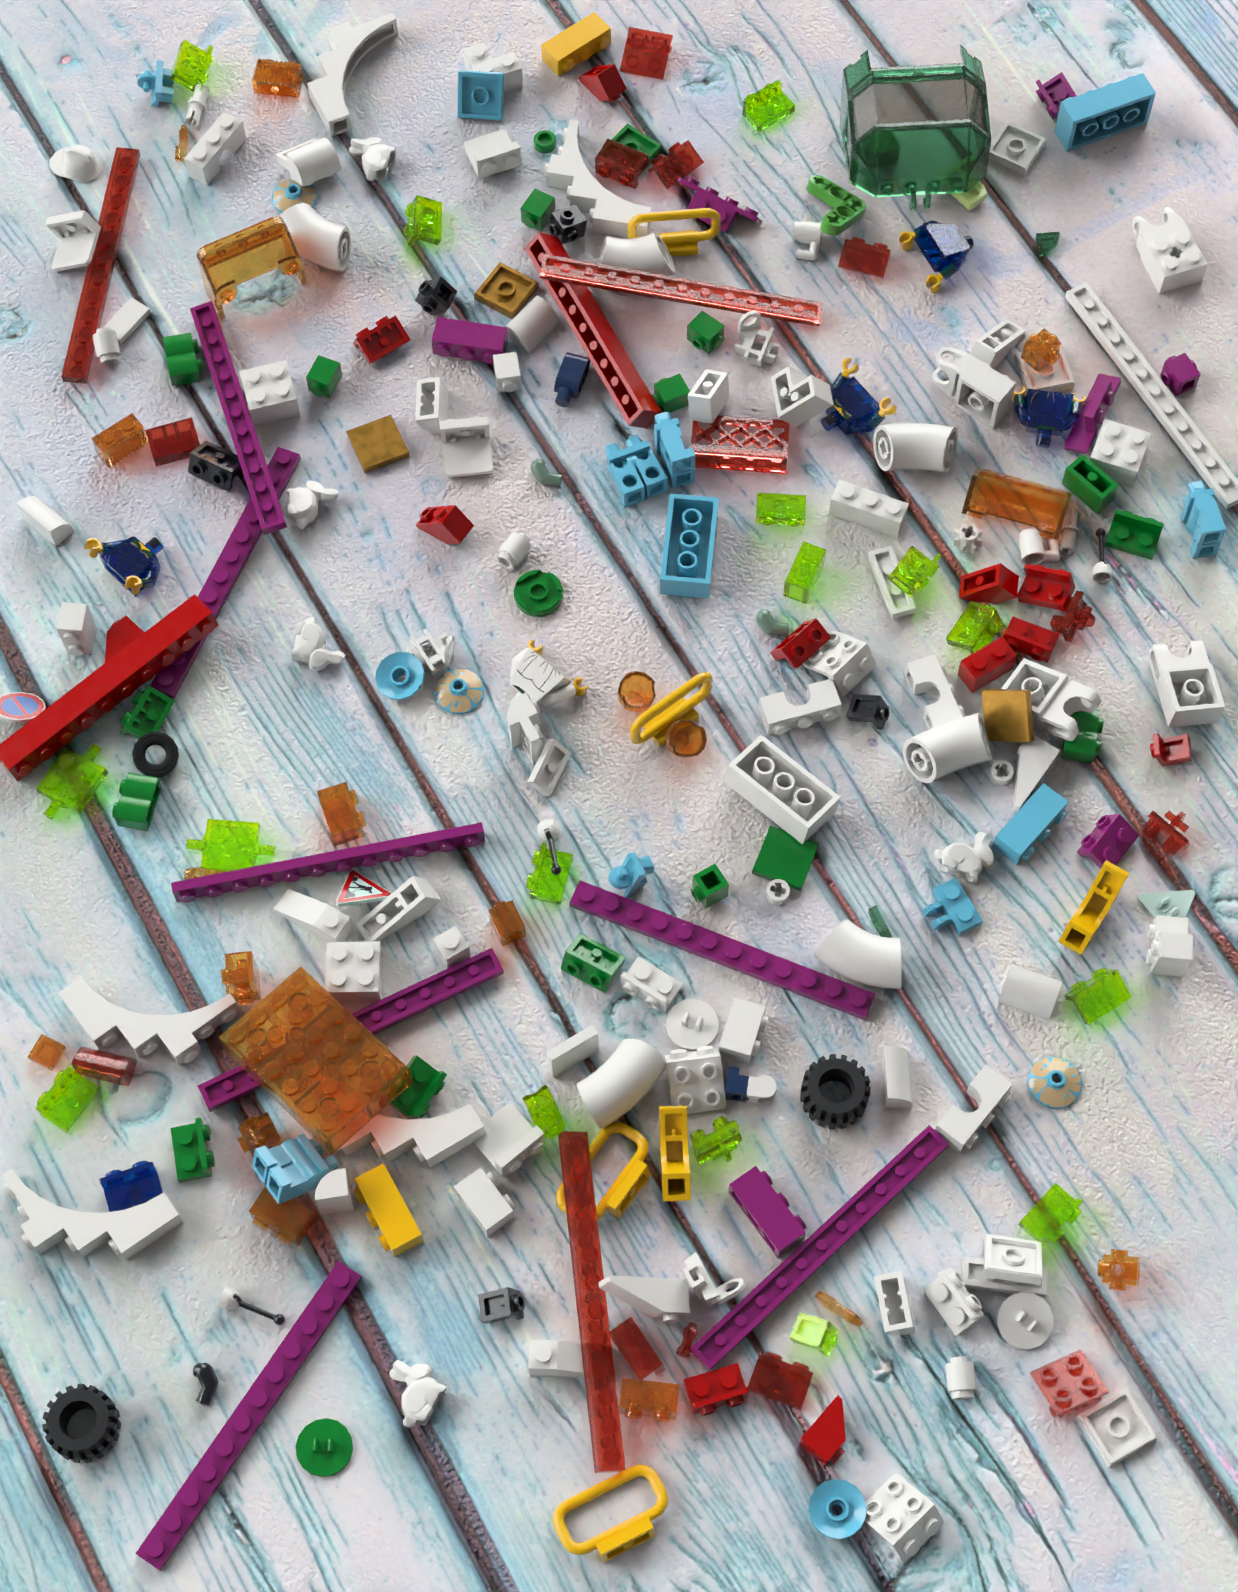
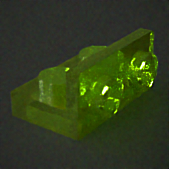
M184 39L180 43L170 79L193 92L197 84H202L203 86L208 78L206 71L214 58L211 56L214 47L209 45L205 50H202Z
M779 79L767 84L754 94H749L743 100L742 115L758 132L795 111V104L782 91V82Z
M416 195L412 203H408L405 211L408 222L404 232L407 236V245L412 246L416 239L435 245L440 243L443 202Z
M757 493L755 523H762L764 525L786 524L792 527L804 525L806 495Z
M911 545L887 579L911 597L916 590L921 592L930 582L927 576L931 578L940 566L937 562L941 555L937 553L930 560Z
M970 601L947 635L946 641L948 645L969 650L971 654L988 645L995 634L999 632L1002 625L996 608Z
M542 842L540 850H535L532 865L536 866L534 873H529L526 888L530 889V899L561 905L573 854L555 850L557 862L562 871L559 875H554L551 872L553 864L550 849H547V843Z
M1106 967L1094 971L1091 974L1092 978L1086 982L1079 981L1070 987L1071 991L1064 995L1066 1000L1073 1001L1084 1024L1089 1025L1132 998L1118 970L1106 969Z
M69 1065L65 1070H61L57 1074L54 1084L49 1091H45L39 1097L35 1109L41 1117L67 1133L100 1089Z
M1055 1183L1018 1225L1036 1241L1042 1242L1043 1247L1049 1241L1054 1244L1065 1232L1061 1229L1067 1221L1072 1224L1082 1213L1079 1208L1083 1200L1080 1198L1075 1200Z

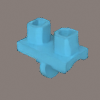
M157 60L156 71L153 72V75L147 70L137 78V84L144 92L148 93L152 89L151 106L157 108L159 101L172 103L174 88L162 86V84L173 86L175 70L163 68L164 61Z
M636 852L628 853L621 867H615L610 871L608 879L613 887L624 889L625 898L633 897L637 888L646 885V875L653 873L655 868L649 856L638 858Z

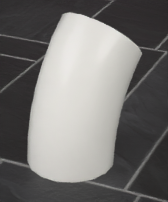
M305 203L296 204L288 208L278 217L274 230L281 240L304 259L327 269L345 270L351 252V234L347 226L338 225L324 219L309 204Z
M657 232L632 239L606 236L594 279L612 284L645 283L675 273V266L664 241Z
M894 423L877 426L873 438L876 461L884 471L928 470L947 473L955 459L958 431L956 427L927 423Z
M979 713L941 724L906 740L902 751L908 770L917 780L923 783L933 782L960 769L991 760L987 732Z
M846 919L830 933L814 954L824 965L851 980L882 988L901 989L900 938H887L871 934L856 926L849 919Z
M633 1038L621 1041L603 1065L577 1083L580 1095L597 1125L603 1129L634 1107L657 1082L665 1069L666 1062L659 1051L650 1044Z

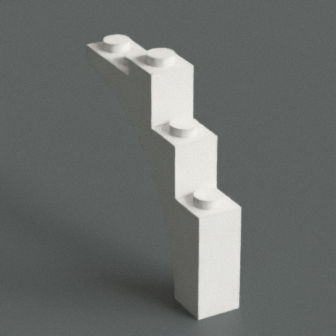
M393 12L353 28L349 22L328 29L329 41L333 50L318 56L319 68L323 77L307 84L310 99L331 137L352 129L350 114L345 104V93L349 78L358 62L371 49L398 34L397 20Z
M570 119L568 129L564 128L563 147L560 146L558 155L552 154L550 163L545 164L544 177H547L548 187L567 190L566 199L570 200V206L576 205L580 211L589 212V222H592L593 232L628 238L627 226L629 220L638 214L651 213V207L634 204L616 196L604 188L591 175L583 162L578 147L579 121ZM651 222L639 224L637 226V236L648 235Z
M81 977L58 992L65 1005L98 1049L113 1044L117 1036L122 1034L140 1058L142 1055L152 1053L158 1047V1044L162 1042L179 1066L184 1062L189 1063L198 1056V1052L202 1050L198 1043L199 1039L209 1037L216 1027L222 1023L230 1022L235 1018L237 1012L240 1011L231 994L226 995L211 1005L191 1012L174 1015H147L128 1011L108 1002L95 993Z
M323 1070L313 1075L317 1085L313 1086L320 1100L326 1098L330 1107L326 1108L333 1121V1124L329 1126L333 1135L329 1138L336 1151L342 1149L346 1156L371 1142L378 1157L384 1154L388 1162L413 1148L419 1161L423 1162L426 1160L431 1168L473 1143L475 1139L486 1134L485 1127L471 1104L452 1113L433 1118L412 1120L391 1118L368 1111L350 1101L333 1086Z
M12 1169L2 1174L7 1182L3 1185L6 1193L11 1200L16 1197L21 1204L17 1207V1210L26 1221L20 1225L25 1232L21 1237L30 1250L35 1247L40 1255L63 1239L73 1253L78 1250L83 1257L108 1241L116 1256L122 1253L125 1259L128 1260L183 1222L165 1193L156 1196L146 1203L125 1210L106 1213L78 1212L59 1207L39 1197L23 1184Z

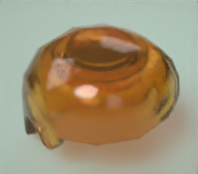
M633 671L627 673L618 686L617 695L620 704L630 712L640 713L648 710L656 697L654 680L645 672Z
M683 719L673 722L667 728L665 742L668 750L673 755L679 758L698 756L705 749L707 737L703 727L696 725L692 720Z

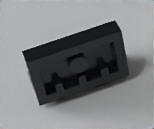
M204 441L190 453L188 473L223 490L230 491L232 489L233 478L242 471L238 456L215 444Z

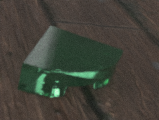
M1059 232L1036 233L1035 240L1039 257L1050 254L1057 246L1060 237Z
M877 905L868 909L870 919L879 935L887 938L893 937Z

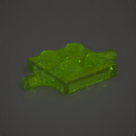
M92 744L85 755H79L64 748L36 787L37 792L51 801L43 813L47 818L52 820L60 808L71 809L80 814L108 775L105 767L94 762V759L102 750L98 745Z
M207 819L206 833L202 840L189 838L186 840L187 850H201L202 860L200 868L202 871L220 873L254 867L259 855L275 856L276 846L260 844V824L258 822Z

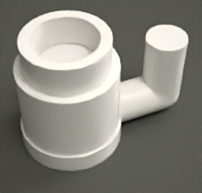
M795 221L792 240L803 244H810L809 250L797 249L796 258L811 261L817 259L823 231L820 229L821 222Z
M1026 529L1020 532L1018 543L1021 561L1024 565H1037L1043 561H1058L1061 555L1057 539L1049 540V551H1044L1042 537L1037 529Z

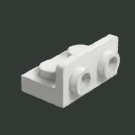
M639 956L628 972H623L621 975L623 990L631 996L638 995L643 998L645 1003L654 1010L660 1009L666 1012L683 988V983Z
M951 1268L941 1271L939 1273L940 1276L925 1286L923 1290L952 1332L957 1336L985 1315L981 1311L982 1305L973 1294L970 1295L964 1287L965 1281L963 1277Z

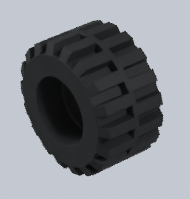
M830 1054L827 1060L822 1056L818 1059V1063L813 1062L809 1066V1070H806L800 1095V1100L803 1102L802 1108L805 1113L809 1112V1118L812 1121L815 1119L819 1120L818 1125L824 1127L826 1123L830 1125L829 1129H835L836 1125H840L841 1129L847 1128V1124L849 1122L851 1125L856 1123L858 1117L861 1118L865 1108H867L871 1092L869 1076H865L866 1070L863 1066L857 1067L858 1061L854 1059L851 1062L847 1061L846 1055H841V1059L836 1058V1054ZM828 1081H839L848 1087L851 1097L844 1102L833 1103L822 1096L819 1087Z
M78 1384L77 1388L71 1385L66 1387L67 1392L64 1394L59 1391L55 1394L58 1399L55 1402L50 1400L47 1404L50 1408L49 1412H44L43 1414L46 1424H42V1428L46 1433L45 1439L63 1458L71 1459L75 1463H80L81 1460L89 1463L93 1462V1457L98 1459L104 1457L102 1452L106 1449L110 1452L113 1448L111 1442L113 1440L117 1441L119 1438L117 1429H121V1422L118 1420V1417L121 1416L114 1402L102 1390H98L92 1385L86 1387L85 1384ZM93 1409L96 1412L97 1421L92 1432L80 1439L70 1438L67 1432L70 1418L79 1410Z

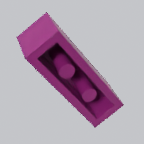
M437 317L431 340L433 354L441 357L450 356L467 361L477 360L494 364L493 355L506 353L508 344L507 327Z
M755 1166L730 1183L728 1192L776 1257L779 1258L805 1239L806 1225L798 1215L794 1216L788 1209L790 1205L781 1192L777 1194L772 1188L773 1182L770 1176L764 1170L760 1172L757 1166Z

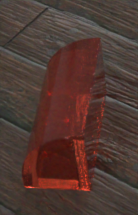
M192 417L145 430L156 467L189 458L190 453L200 445Z
M82 1046L76 1052L71 1065L78 1075L129 1086L137 1060Z

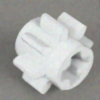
M961 523L960 530L954 529L953 537L955 538L953 546H957L961 553L971 552L973 554L975 546H982L983 540L981 537L983 530H978L975 523Z

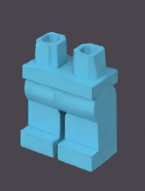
M669 412L655 415V452L657 455H660L661 463L671 487L675 488L695 482V453L692 448L685 449L683 445L678 418L671 419Z
M635 435L626 440L627 448L620 450L616 443L606 446L607 469L617 486L624 507L644 501L645 495L649 499L668 492V478L650 449L648 441L643 442L638 435Z
M1203 481L1191 482L1187 487L1189 494L1183 499L1184 508L1181 519L1183 523L1187 522L1186 529L1194 540L1190 549L1192 558L1217 555L1226 527L1214 499L1213 488L1206 489Z
M303 1133L298 1135L296 1139H289L281 1145L267 1149L266 1146L256 1148L252 1168L261 1181L266 1184V1188L279 1205L317 1188L320 1180L329 1172L337 1170L339 1164L334 1156L322 1159L320 1155L324 1154L325 1145L320 1137L308 1139Z

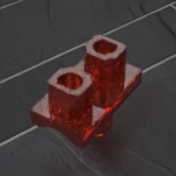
M1076 590L1074 597L1071 596L1065 611L1060 610V612L1066 613L1065 616L1053 615L1050 622L1052 631L1063 634L1064 640L1072 642L1077 629L1083 631L1085 627H1092L1096 621L1095 616L1091 613L1093 609L1087 606V603L1082 599L1084 596L1082 591Z
M1169 810L1165 814V817L1171 821L1169 824L1155 811H1152L1148 815L1149 821L1144 826L1142 833L1154 841L1161 832H1164L1169 838L1162 844L1161 849L1171 857L1182 848L1186 850L1190 845L1189 840L1176 830L1178 827L1185 833L1189 829V826L1183 822L1186 814L1182 811L1176 816Z

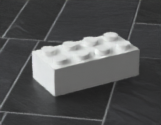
M762 735L728 765L724 779L728 786L802 845L835 814L841 798Z

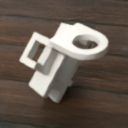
M755 310L749 311L739 319L738 332L740 341L739 344H735V353L744 356V362L761 367L762 362L773 365L780 344L771 342L774 328L771 327L769 332L761 330L760 313ZM755 316L751 322L744 323L748 318ZM760 337V338H763V339H766V340H765V342H764V341L757 340V338Z
M424 629V636L415 639L414 636L410 637L414 650L408 653L415 655L422 663L423 668H427L431 675H434L450 665L456 645L455 637L449 635L446 641L447 636L444 633L433 639L428 630ZM426 642L429 643V644H427V645H425V646H423V647L420 646V645H422V644H424V643H426ZM441 662L440 665H438V666H436V667L433 666V665H435V664Z
M696 1252L685 1260L687 1267L683 1271L698 1299L702 1300L705 1298L709 1306L718 1302L722 1304L737 1296L745 1288V1282L741 1278L732 1279L715 1288ZM738 1285L736 1289L726 1292L730 1287Z

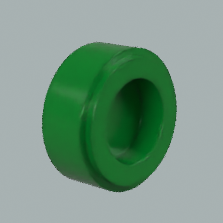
M549 130L537 132L534 136V148L540 153L552 152L556 148L555 134Z

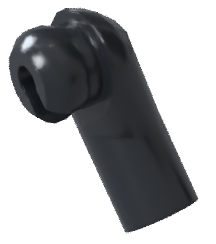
M197 1363L193 1368V1375L198 1378L202 1388L196 1402L209 1407L218 1387V1378L210 1364Z

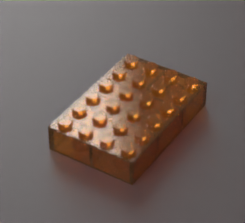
M299 967L219 1036L224 1050L331 1156L413 1083L409 1068L302 967Z

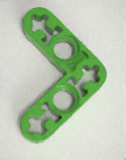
M812 175L809 178L806 190L834 208L825 214L822 219L820 229L825 234L837 236L863 218L867 208V204L863 200L823 176Z

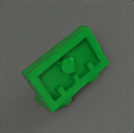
M1116 510L1104 546L1152 560L1164 524L1153 518L1134 515L1129 511Z
M149 685L143 691L138 690L131 703L135 704L132 711H126L119 723L123 725L119 733L123 735L129 733L139 739L146 733L158 732L175 700Z
M579 933L565 951L561 970L606 993L610 988L612 979L624 965L626 957Z
M413 1056L384 1101L408 1119L421 1118L429 1110V1101L433 1095H437L445 1085L443 1080L447 1074L444 1071H437L419 1056Z
M201 1117L195 1118L196 1123L170 1128L179 1183L212 1177L211 1167H215L213 1151H208L207 1141H211V1132L209 1125H204Z

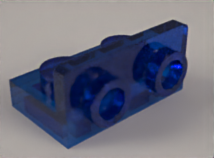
M140 1161L133 1164L130 1169L124 1171L113 1170L106 1173L105 1177L99 1179L100 1185L104 1190L109 1212L125 1210L146 1203L164 1193L158 1170L153 1162Z

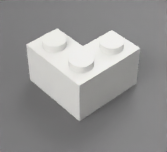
M485 42L463 49L467 71L504 73V92L523 86L522 67L514 52L492 58Z
M788 366L771 377L778 418L795 427L833 405L830 385L813 375L807 377V375Z
M1156 915L1152 924H1148L1147 940H1151V949H1147L1146 964L1150 965V974L1182 977L1193 960V934H1188V918Z

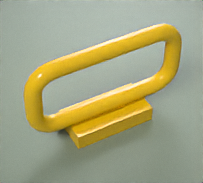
M711 208L642 213L629 220L627 236L628 239L641 237L637 236V226L641 223L711 218V228L707 231L696 232V230L658 233L671 257L698 255L697 241H706L716 237L720 231L721 217L716 210Z
M708 672L699 673L637 717L630 728L632 743L641 744L651 738L660 747L697 721L699 714L694 707L701 703L711 692L713 684L712 675ZM702 684L701 689L687 700L684 698L685 695Z
M613 1122L601 1129L556 1192L558 1207L565 1214L583 1224H591L598 1221L607 1210H609L610 1214L620 1219L651 1176L648 1165L643 1163L648 1153L646 1138L640 1132L622 1122ZM614 1133H621L634 1141L638 1149L596 1208L591 1212L585 1213L567 1201V1194L607 1139Z
M641 1464L631 1466L559 1504L553 1514L554 1529L567 1551L575 1555H584L597 1549L602 1562L605 1563L656 1537L651 1521L664 1513L668 1506V1494L659 1475L653 1468ZM643 1476L647 1478L657 1497V1502L653 1507L583 1543H577L572 1539L564 1522V1517L569 1511L636 1477Z

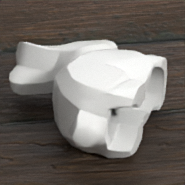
M378 137L366 140L351 139L349 152L352 156L363 155L362 166L366 178L369 181H385L392 162L396 160V148L383 145L382 140Z
M307 481L305 488H287L290 525L304 529L306 525L312 523L318 516V502L335 499L338 496V490L324 489L320 483L315 481Z
M311 617L306 622L297 623L295 645L291 651L292 661L309 663V668L312 671L325 669L329 663L340 664L345 658L343 652H329L325 649L326 636L322 628L317 625L316 618Z
M978 832L975 835V846L973 848L959 842L950 844L945 849H936L934 855L939 861V870L944 874H954L967 879L971 884L976 883L983 867L989 868L994 864L993 853L989 848L993 834L990 832Z
M396 1360L393 1363V1369L390 1371V1377L393 1380L404 1381L408 1385L401 1397L402 1411L405 1416L403 1425L407 1428L413 1427L416 1424L426 1426L440 1397L445 1395L447 1387L430 1377L433 1371L430 1365L415 1364L410 1367L404 1362Z

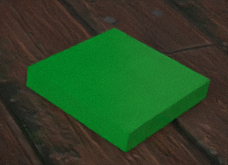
M627 123L599 151V157L635 180L663 152V146Z
M770 826L753 867L752 874L771 881L775 879L784 880L790 888L801 891L819 843L808 839L802 845L786 831Z

